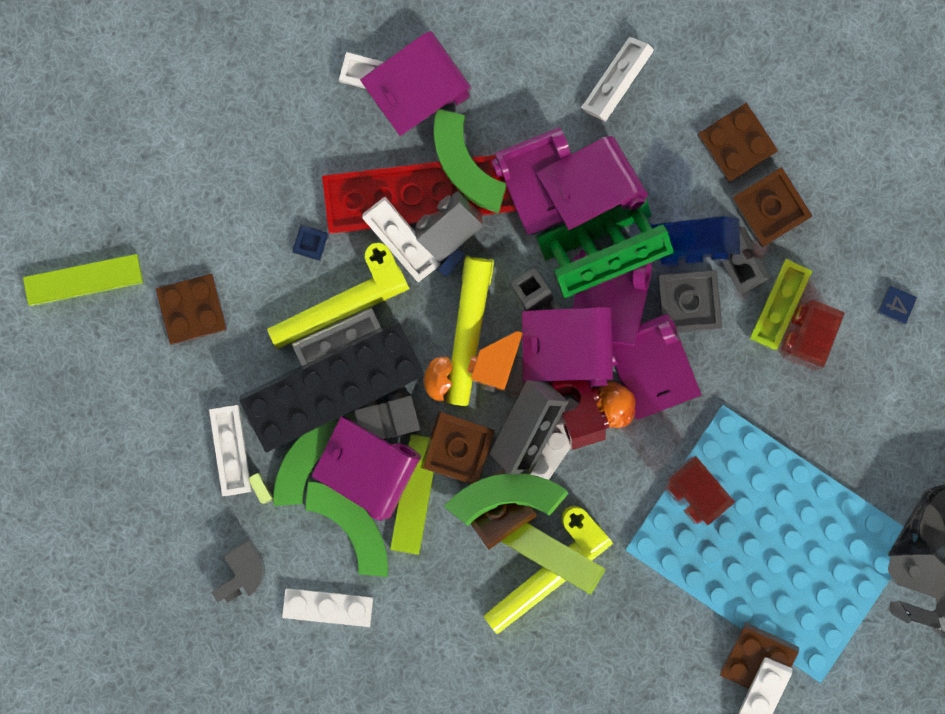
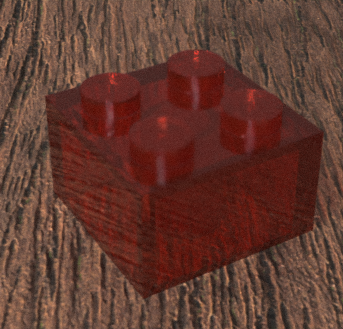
M812 299L797 307L791 323L795 324L793 332L786 334L781 346V350L785 351L783 359L814 371L824 368L845 312Z
M697 456L688 458L664 479L668 484L664 489L675 502L681 500L687 508L683 511L694 524L698 525L700 523L701 525L708 526L735 503Z

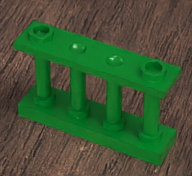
M647 198L645 199V204L637 210L622 209L619 204L570 230L564 224L536 236L544 260L555 257L560 268L554 270L564 298L674 253L665 226L660 225L652 228L647 218L652 216ZM636 223L641 234L625 240L620 229ZM609 234L614 245L598 251L593 241ZM582 246L587 256L571 263L566 252Z

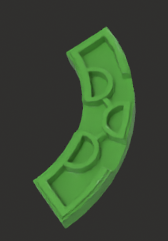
M441 109L437 110L434 121V141L441 167L446 176L467 199L484 209L499 213L506 190V183L485 174L471 159L463 136L465 115Z
M355 413L343 415L357 424ZM340 417L302 435L294 443L278 471L274 487L273 506L304 504V490L309 474L320 460Z
M521 473L519 475L500 474L469 485L452 497L444 507L468 527L472 521L483 513L497 508L498 505L508 503L530 506L550 516L569 493L560 485L539 476Z
M308 481L305 510L330 518L347 533L357 554L358 574L388 577V559L385 543L372 517L367 514L364 508L325 484Z

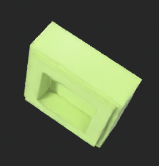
M261 473L249 477V482L260 503L266 504L274 499Z

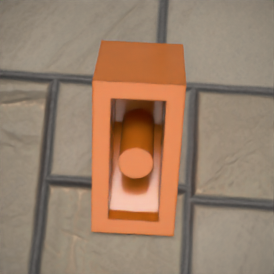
M516 331L481 349L478 357L472 355L467 372L472 374L471 380L504 391L523 333Z

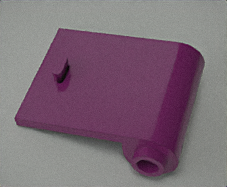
M432 31L421 35L360 79L400 137L447 103H455L456 106L462 104L471 96L469 91L472 89L469 82Z
M557 127L494 153L496 159L491 161L497 177L503 176L527 236L563 222L536 173L570 155V149L562 129Z
M613 136L604 137L536 172L568 230L619 204L622 209L637 210L645 204V199L648 196L646 189Z
M583 249L579 255L574 256L573 262L587 256ZM652 262L576 293L572 309L612 308V343L635 346L650 283Z
M593 307L522 311L523 382L527 380H588L589 386H607V380H613L612 308Z
M665 314L640 324L635 346L612 343L613 366H616L623 386L627 387L634 394L636 420L702 395L670 314Z
M341 416L312 477L367 510V514L373 519L382 521L383 519L391 518L421 456L411 447L399 443L391 445L345 416Z

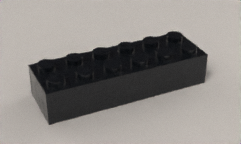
M396 319L377 330L371 331L303 366L295 368L240 395L239 401L265 453L409 384L425 376L399 320Z

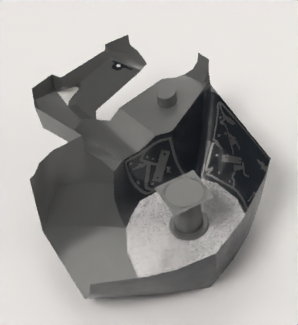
M944 484L927 489L921 495L888 553L890 557L888 572L898 585L936 598V609L934 611L899 600L895 602L890 601L889 611L891 614L907 624L914 621L932 627L937 634L945 639V558L936 552L945 545ZM913 533L918 536L915 542L913 541Z

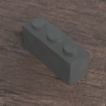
M527 380L499 436L495 440L490 455L509 474H531L568 401L548 382Z

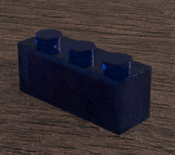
M721 216L651 224L652 228L660 225L665 226L674 252L655 260L660 261L661 266H677L678 260H686L687 264L703 263V258L711 257V261L729 260V255L740 254L738 218Z

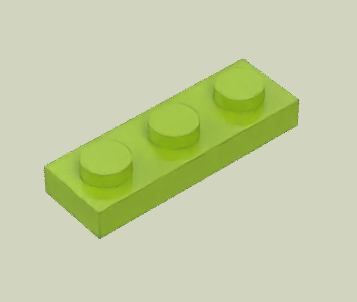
M784 260L749 340L777 351L812 274V270L790 260Z

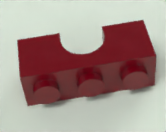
M588 380L547 381L562 396H572L579 402L575 409L562 413V425L571 450L605 440L609 422L605 412H599L596 404L600 402L596 387L589 386Z

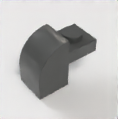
M535 267L510 283L525 311L561 309Z
M247 540L223 556L236 577L211 592L217 602L223 599L227 603L231 602L242 594L240 591L242 587L250 596L259 589L264 580V560L252 540Z

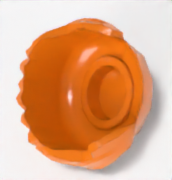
M448 357L433 359L424 372V388L427 394L437 401H444L443 397L447 395V391L452 385L448 378L453 367Z
M610 381L607 382V386H600L597 389L600 402L596 404L599 412H605L609 427L621 428L629 425L634 419L636 412L634 394L627 387L617 382Z

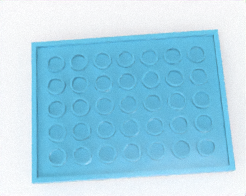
M722 405L625 551L741 630L746 622L798 646L799 653L793 665L819 683H822L892 576L888 572L890 560L888 553L904 526ZM913 533V541L915 542L918 536Z

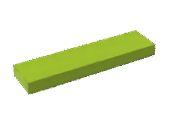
M138 254L23 277L28 306L144 283Z
M410 435L409 447L417 451L421 458L399 500L390 550L420 555L434 472L420 467L430 437Z
M528 523L501 541L503 544L589 595L592 594L606 571L602 566Z

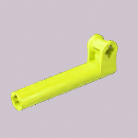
M374 243L365 251V260L373 278L267 328L276 349L282 348L409 290L410 288L400 267L397 266L389 248L382 243ZM374 251L386 252L382 264H379L377 261H371L375 257Z
M465 256L451 359L453 369L449 373V381L452 382V385L446 395V402L453 405H469L473 381L471 380L472 374L468 373L467 369L472 355L477 356L488 287L491 285L494 267L493 259L488 260Z
M576 505L569 506L563 511L561 516L562 524L575 540L568 546L569 548L592 561L613 544L601 527L581 507ZM572 513L577 516L582 514L580 517L581 524L578 527L575 524L569 526L571 522L569 516ZM542 567L483 615V617L495 633L499 634L566 580Z

